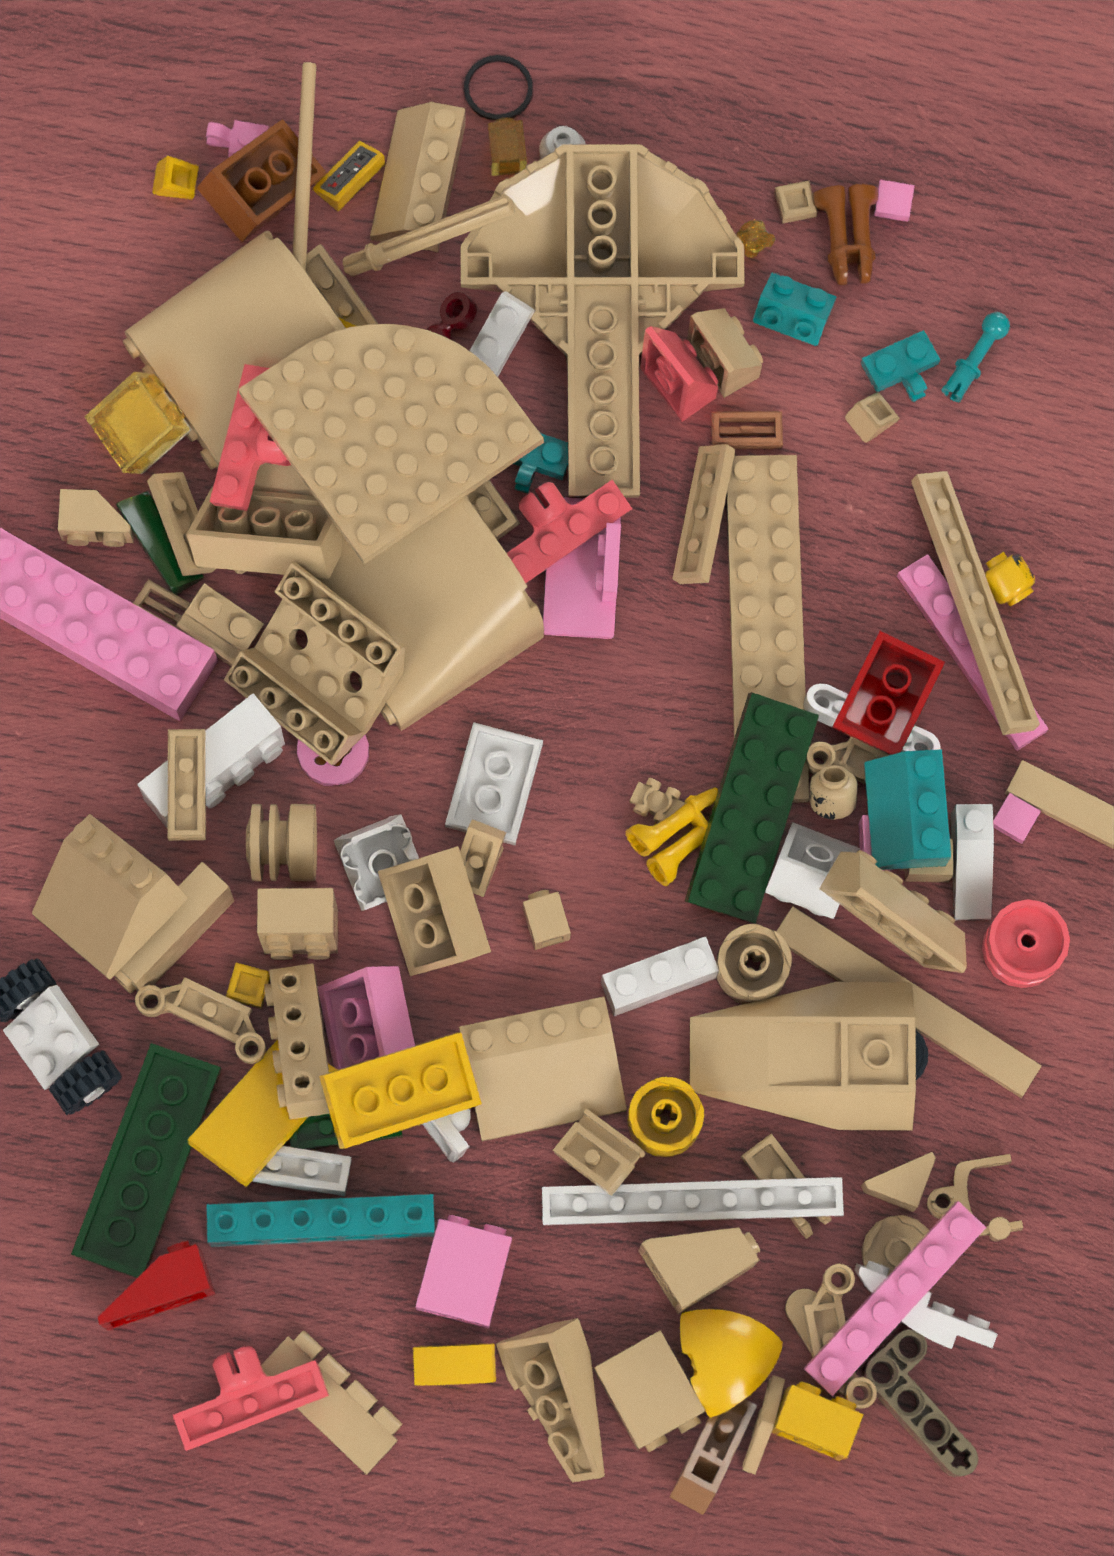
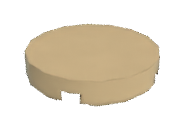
M905 1215L891 1216L880 1220L874 1224L865 1236L861 1249L863 1265L866 1267L868 1260L890 1268L887 1274L889 1275L929 1232V1229L917 1219Z

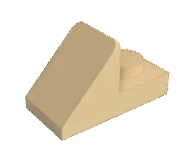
M472 819L460 853L472 892L484 897L503 852L502 844L506 832Z

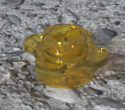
M761 220L746 222L736 233L737 238H740L744 245L745 255L750 258L756 257L758 252L762 251L765 247L773 246L775 243L774 235L767 232L765 223Z

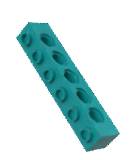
M433 1194L207 1205V1243L211 1247L435 1236Z

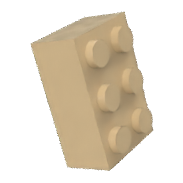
M333 888L258 889L257 934L264 954H271V959L275 960L292 959L293 954H308L309 959L322 960L329 959L330 954H338V908Z

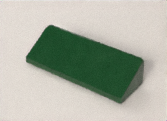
M148 491L116 503L118 512L131 526L133 535L170 592L178 595L204 579L202 574L182 575L156 503Z

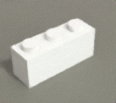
M705 936L603 974L601 984L614 1016L716 979L719 969Z

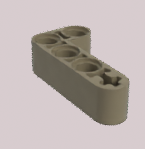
M912 1329L904 1330L894 1336L867 1361L862 1370V1377L873 1382L876 1387V1397L946 1474L952 1477L969 1475L977 1467V1451L907 1374L926 1355L927 1342L924 1336ZM902 1338H910L915 1341L918 1350L914 1358L904 1357L899 1351V1342ZM876 1363L884 1364L890 1370V1378L885 1384L877 1383L872 1377L871 1370ZM904 1391L911 1393L916 1400L915 1409L909 1413L902 1411L897 1403L899 1394ZM928 1420H934L941 1426L942 1434L938 1441H930L924 1435V1424ZM952 1437L954 1442L948 1446L955 1453L963 1451L966 1454V1457L963 1459L966 1467H953L951 1464L954 1460L952 1453L948 1449L942 1450L940 1453L937 1448L946 1444Z

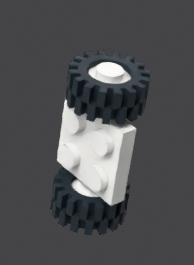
M29 960L26 964L19 965L16 970L12 969L9 971L7 976L0 978V1021L3 1023L11 1019L13 1020L3 1032L43 1089H49L66 1115L74 1114L76 1111L79 1112L85 1106L88 1107L94 1100L101 1098L104 1093L109 1092L112 1086L119 1082L118 1080L122 1078V1075L106 1052H96L91 1057H86L99 1043L58 987L41 960Z

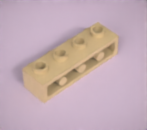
M314 964L269 970L271 984L264 985L267 1007L274 1006L275 1017L268 1018L271 1040L278 1039L279 1050L273 1051L275 1073H282L284 1084L277 1085L280 1107L287 1106L290 1120L330 1114L319 1077L329 1073Z

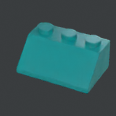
M942 749L904 751L864 762L871 856L877 860L875 865L881 870L945 867L951 859Z

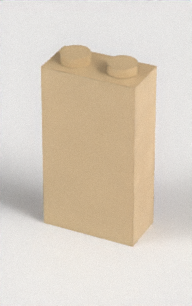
M203 862L178 886L189 899L114 975L115 980L128 993L131 994L134 990L138 992L147 985H154L235 902L230 887Z

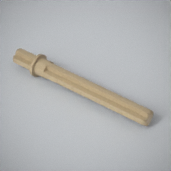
M503 195L376 245L369 243L365 246L364 250L344 257L342 260L344 271L350 276H355L371 269L375 271L381 270L382 265L513 215L515 212L514 202L507 195Z

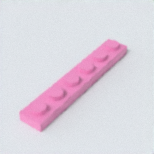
M927 554L898 572L897 577L998 723L948 582ZM1036 710L1040 725L1034 731L1006 735L1017 751L1048 731V727Z
M956 1201L803 1369L833 1396L986 1229V1226L959 1201Z

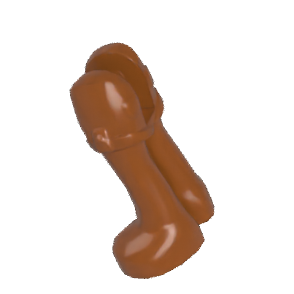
M854 184L847 191L852 211L854 245H848L845 187L843 185L830 186L813 193L815 207L827 213L830 229V254H828L827 261L832 266L837 285H847V264L857 263L860 284L871 282L873 262L876 257L875 251L871 247L869 214L870 207L874 206L879 199L878 188L873 185Z

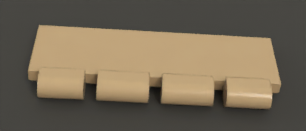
M305 1330L294 1341L288 1336L261 1365L263 1372L267 1376H275L313 1361L323 1348ZM327 1354L318 1365L329 1396L297 1409L367 1475L396 1444L398 1440L393 1435L403 1424L385 1406H382L372 1416L369 1410L378 1400L357 1380L345 1390L341 1385L351 1374L330 1354Z

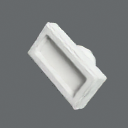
M470 1109L422 1124L452 1163L461 1158L469 1147L459 1132L469 1125L471 1119Z

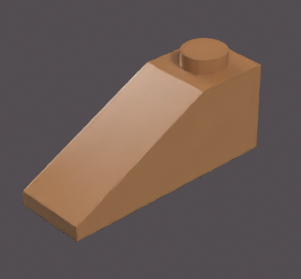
M745 1399L719 1415L711 1418L708 1417L669 1496L670 1498L704 1515L717 1493L757 1405Z

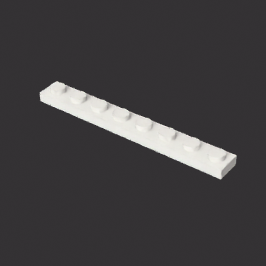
M842 1177L621 1184L612 1196L597 1185L542 1187L543 1225L844 1216Z

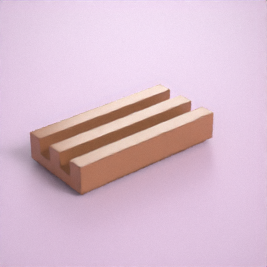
M782 411L711 412L712 445L728 444L734 449H782ZM719 422H775V426L719 427ZM775 435V437L719 438V436Z

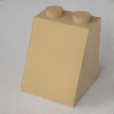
M738 1227L648 1239L641 1243L638 1251L679 1315L752 1269L759 1261L757 1253L760 1252V1248L749 1232L743 1235Z

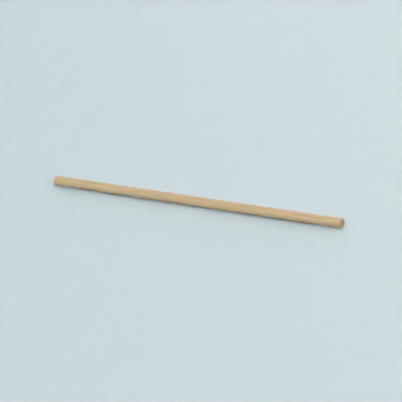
M311 62L302 64L292 253L305 272L316 64Z

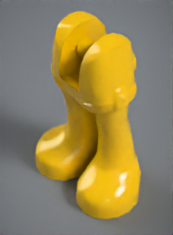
M714 787L698 795H690L685 799V804L653 826L636 824L626 830V837L630 845L638 854L645 857L658 849L662 843L684 826L692 823L694 829L647 860L646 864L651 875L661 885L668 886L677 876L680 862L702 844L708 822L700 811L713 804L716 800L718 788Z

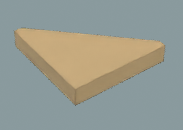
M774 1375L772 1378H769L763 1406L759 1410L751 1435L752 1440L742 1464L743 1471L756 1474L775 1424L785 1382L783 1378Z

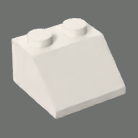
M792 822L765 893L773 895L782 902H791L806 908L815 915L834 919L840 904L819 888L840 852L856 853L860 848Z

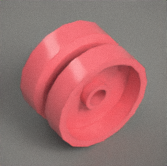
M1030 899L1012 902L999 911L984 933L982 952L986 966L994 977L1006 985L1019 988L1038 986L1058 970L1068 955L1070 936L1067 924L1057 910L1044 902ZM1024 939L1030 943L1028 948L1021 943Z

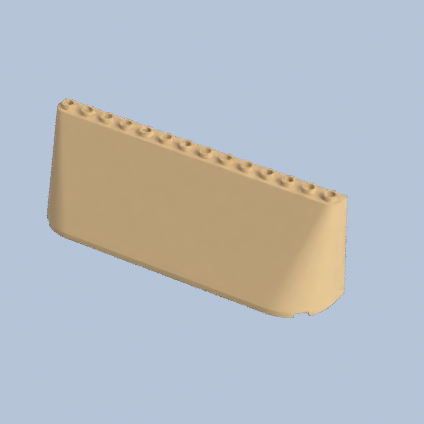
M265 231L125 331L126 339L123 340V344L133 359L138 356L145 365L142 371L146 378L153 374L192 429L187 434V437L191 442L196 439L204 449L200 451V454L212 470L215 467L218 469L244 364L271 368L311 341L346 328L284 243L278 237L273 239L270 231ZM265 463L260 465L257 471L253 490L313 495L292 465L282 466ZM466 496L365 564H363L343 536L341 556L330 578H316L405 647L404 673L381 710V714L390 726L395 723L400 731H403L511 660L544 636L542 616L538 606L524 590L527 588L525 581ZM360 677L358 680L362 686V678Z

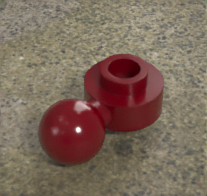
M462 292L450 294L445 298L440 307V318L442 321L430 325L426 330L452 340L451 331L453 329H465L474 321L477 313L475 302Z

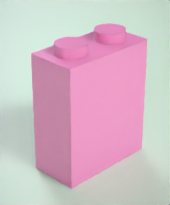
M448 1215L447 1220L439 1219L416 1303V1310L489 1329L512 1237L505 1236L506 1229L485 1224L484 1229L481 1230L470 1227V1220Z

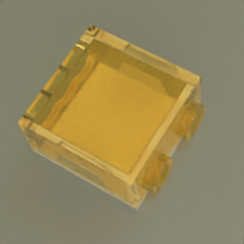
M133 372L85 416L123 473L143 474L192 430L184 419L183 411L171 401L164 391V384L154 374Z

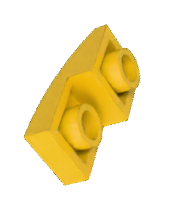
M494 1343L413 1347L415 1386L496 1382Z

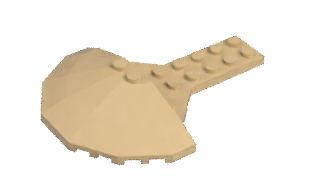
M564 144L559 146L551 154L538 162L531 163L523 171L498 184L490 200L507 195L514 202V214L472 230L461 245V288L501 293L507 291L535 310L530 321L567 356L568 498H586L610 480L615 482L625 498L640 497L639 356L643 350L645 330L650 326L666 330L704 291L744 287V245L740 238H737L727 222L725 214L719 209L710 195L706 184L698 178L694 179L677 169V166L671 162H666L648 151L649 149L641 144Z

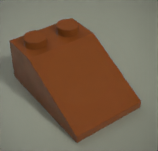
M283 119L212 169L197 187L198 191L241 242L265 226L295 201L299 138ZM313 155L311 159L310 188L327 174Z

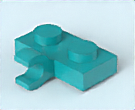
M924 330L861 359V365L876 393L902 382L912 402L926 396L924 391L927 390V385L919 373L939 365L940 358Z
M540 433L544 438V443L513 463L520 466L515 479L516 485L514 489L528 494L536 472L563 481L568 468V442Z

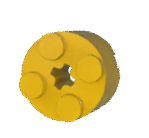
M674 1077L654 1079L643 1085L632 1098L627 1117L631 1138L642 1150L654 1156L671 1157L682 1154L692 1146L700 1133L704 1121V1108L695 1090L685 1081ZM667 1109L670 1111V1117L675 1119V1121H669L668 1125H663L660 1123L661 1118L655 1114L661 1115L663 1110Z

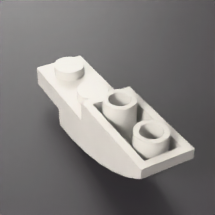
M868 1260L866 1267L856 1264L854 1271L872 1294L888 1277L887 1274L890 1268ZM930 1291L924 1295L902 1320L904 1324L914 1331L952 1349L957 1335L993 1348L997 1333L988 1329L989 1321L970 1314L967 1321L953 1316L954 1308L936 1301L933 1302L932 1307L927 1306L932 1294Z

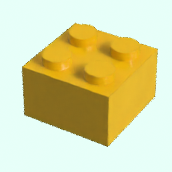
M801 1381L796 1386L791 1385L786 1388L779 1404L771 1433L838 1461L847 1458L864 1415L855 1411L857 1404L838 1396L830 1401L820 1396L821 1389Z

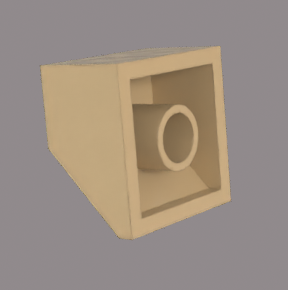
M725 308L696 312L690 318L687 340L694 347L697 358L703 367L708 366L716 375L718 390L725 398L758 379L763 359L756 346L753 344L749 346L743 337L744 330L739 320L735 316L730 317Z

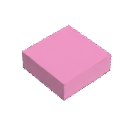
M880 180L878 187L879 199L875 206L874 216L908 222L914 185Z
M1009 793L993 820V828L1022 844L1041 811Z

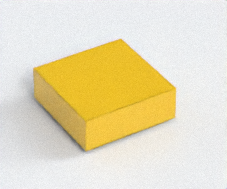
M235 963L226 997L241 1004L262 1009L265 1000L264 985L270 982V972Z

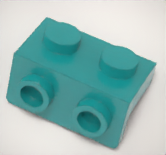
M771 272L760 296L753 322L817 346L837 296L826 293L822 289L813 288L794 281L790 277Z

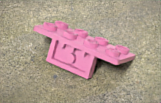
M564 497L566 502L571 505L583 500V498ZM621 517L613 523H607L606 528L546 569L543 613L544 635L612 639L614 637Z

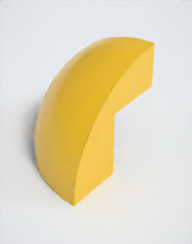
M701 1309L681 1313L680 1339L682 1352L687 1354L692 1360L691 1365L694 1370V1376L690 1378V1381L705 1412L711 1418L745 1400L765 1381L778 1361L783 1342L764 1324L739 1313L719 1309Z

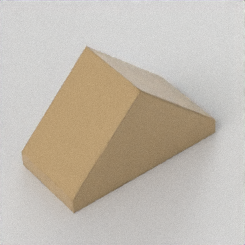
M933 1152L865 1181L861 1188L868 1195L913 1212L918 1208L936 1158Z

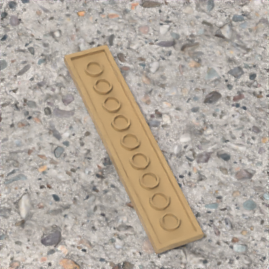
M797 455L734 456L726 494L734 738L748 693L753 692L805 710L804 699L806 693ZM806 761L792 803L809 801V773Z

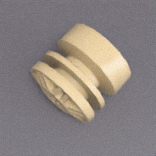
M252 804L251 816L246 826V859L251 870L252 881H262L264 865H269L271 881H277L280 865L288 866L291 881L316 880L317 816L315 804H291L287 820H280L277 804L270 805L269 820H264L262 804Z

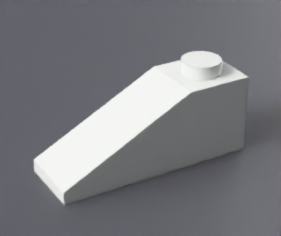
M956 804L950 814L951 839H953L954 919L991 920L994 853L993 804Z

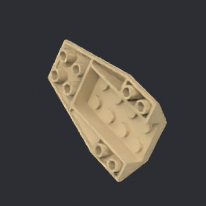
M838 981L690 1017V1086L697 1094L836 1130L912 1131L916 1096V1024L912 982Z

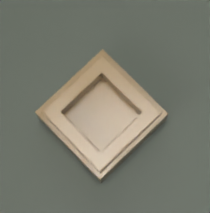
M809 181L775 187V196L782 224L816 217L817 209L814 204Z

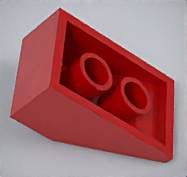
M879 631L832 728L888 755L902 752L943 669L945 661Z
M189 1241L167 1247L168 1254L159 1256L97 1317L99 1325L106 1330H111L216 1295L202 1250L197 1244L189 1245Z

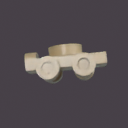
M648 778L646 784L638 782L630 803L635 805L633 809L635 813L646 817L649 812L655 815L653 820L659 823L676 812L685 803L678 800L681 795L679 790L668 787L666 793L660 792L661 783L653 778Z

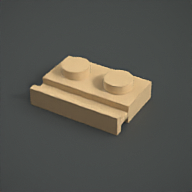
M204 583L175 625V628L215 650L216 657L232 666L239 652L248 649L264 623Z
M586 1109L581 1120L574 1123L553 1151L559 1158L612 1196L635 1168L634 1164L640 1157L643 1158L645 1152Z

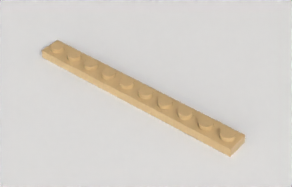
M319 244L306 256V273L337 317L356 326L378 324L326 249ZM490 480L466 495L497 540L520 524Z

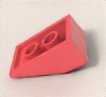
M650 326L645 330L640 369L683 422L716 399L718 379L708 366L703 368L696 359L697 353L688 340L682 341L676 332Z

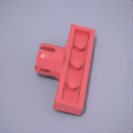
M244 364L239 388L269 368ZM238 390L209 502L215 506L248 511L260 465L270 463L289 466L291 464L243 400Z
M610 480L574 505L566 502L555 484L551 482L544 483L535 489V493L545 506V509L532 492L523 497L519 502V509L531 525L533 533L529 538L508 551L507 555L525 583H527L606 528L607 523H613L632 510V507L613 480Z
M244 1346L234 1350L235 1359L240 1370L239 1373L230 1352L218 1356L213 1362V1369L221 1388L220 1395L213 1400L173 1415L185 1451L329 1396L317 1359L275 1376H267L263 1372L256 1350L251 1346Z

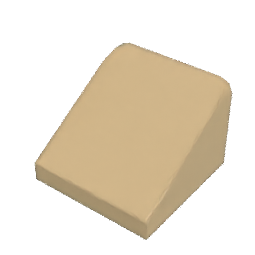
M879 392L857 402L845 416L846 421L865 443L877 437L900 419Z

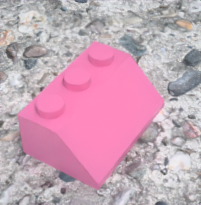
M399 966L365 967L318 987L333 1066L337 1070L415 1046Z

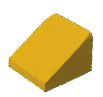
M167 155L156 165L152 194L192 200L195 194L199 166Z

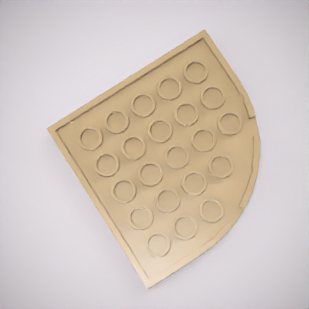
M368 324L329 333L299 348L238 389L243 400L363 564L544 443L543 436L504 384L475 354L442 335L406 325Z

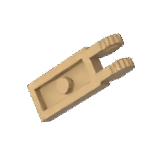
M772 1134L741 1156L758 1180L805 1178ZM831 1216L816 1217L824 1225L832 1220ZM790 1217L792 1223L806 1239L813 1235L810 1224L803 1217Z

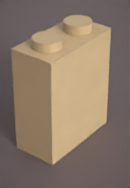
M661 1330L594 1367L593 1371L637 1450L645 1446L647 1451L651 1452L668 1442L665 1436L667 1433L679 1428L681 1434L701 1423L698 1416L703 1414L705 1409Z

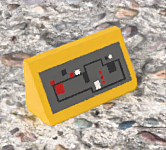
M359 141L312 190L339 212L385 165V157L380 151Z

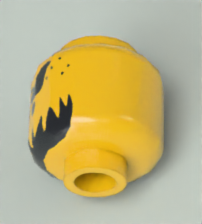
M1003 551L986 562L989 569L985 572V576L994 600L997 603H1008L1009 607L1034 592L1031 586L1035 583V576L1021 555L1013 554L1007 557Z

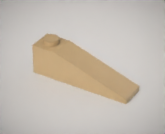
M579 1319L550 1323L496 1343L510 1384L514 1390L520 1388L531 1406L527 1410L533 1421L539 1419L549 1435L548 1445L570 1480L577 1482L603 1477L605 1474L591 1354Z

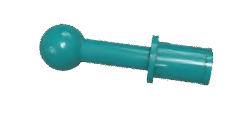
M992 312L984 318L982 322L983 334L967 359H958L956 361L955 371L941 389L945 396L949 392L952 393L949 397L952 401L961 402L963 395L973 380L981 376L978 366L994 341L1002 339L1008 334L1010 322L1003 313Z

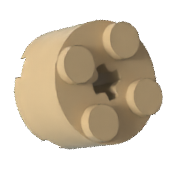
M758 924L740 926L730 932L721 944L716 958L719 970L716 978L722 990L740 1004L775 997L782 990L791 970L792 955L789 945L783 936L775 930ZM748 958H751L753 962H761L758 971L746 967Z

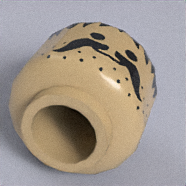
M837 765L827 766L817 771L812 776L810 783V805L812 810L818 816L831 820L842 819L850 815L855 810L857 803L858 783L855 776L850 771Z

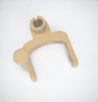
M1006 1154L959 1163L954 1171V1186L938 1188L930 1193L927 1199L929 1213L933 1217L941 1219L956 1201H959L972 1213L967 1192V1181L970 1171L979 1168L1010 1165L1011 1155ZM938 1197H944L948 1200L949 1206L940 1208L935 1204V1201ZM996 1217L990 1221L989 1226H986V1229L979 1236L989 1235L992 1241H1000L1008 1237L1010 1232L1021 1231L1023 1224L1022 1221L1009 1223L1003 1217Z

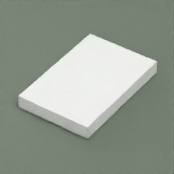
M473 722L445 827L467 832L470 822L474 819L506 832L503 842L515 845L542 750L543 740Z

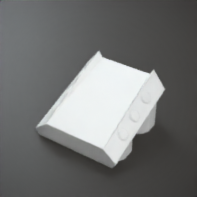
M401 814L389 816L384 820L341 835L333 840L361 911L387 902L378 871L419 858L412 842L411 833L406 827Z

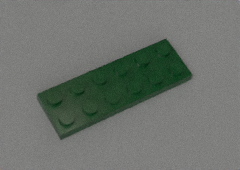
M753 692L748 693L684 902L756 924L817 724L818 714Z
M153 1043L150 1044L71 1252L72 1256L134 1278H138L148 1268L193 1148L189 1145L188 1139L202 1124L221 1073V1067Z

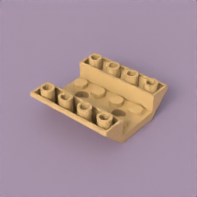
M291 562L275 590V593L282 598L281 603L255 648L239 652L224 681L246 698L254 693L282 727L329 764L335 765L370 730L404 673L405 647L296 562ZM299 629L303 630L308 638L305 648H301L296 642V633ZM353 671L357 672L362 678V687L359 691L355 690L350 684V676Z

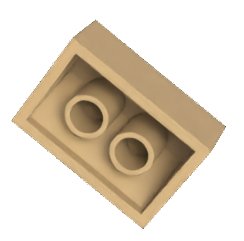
M458 846L378 871L410 976L464 962L491 952Z

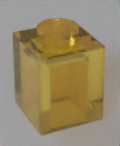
M501 118L494 123H488V143L492 176L518 174L526 169L527 156L523 120L514 121L511 118Z

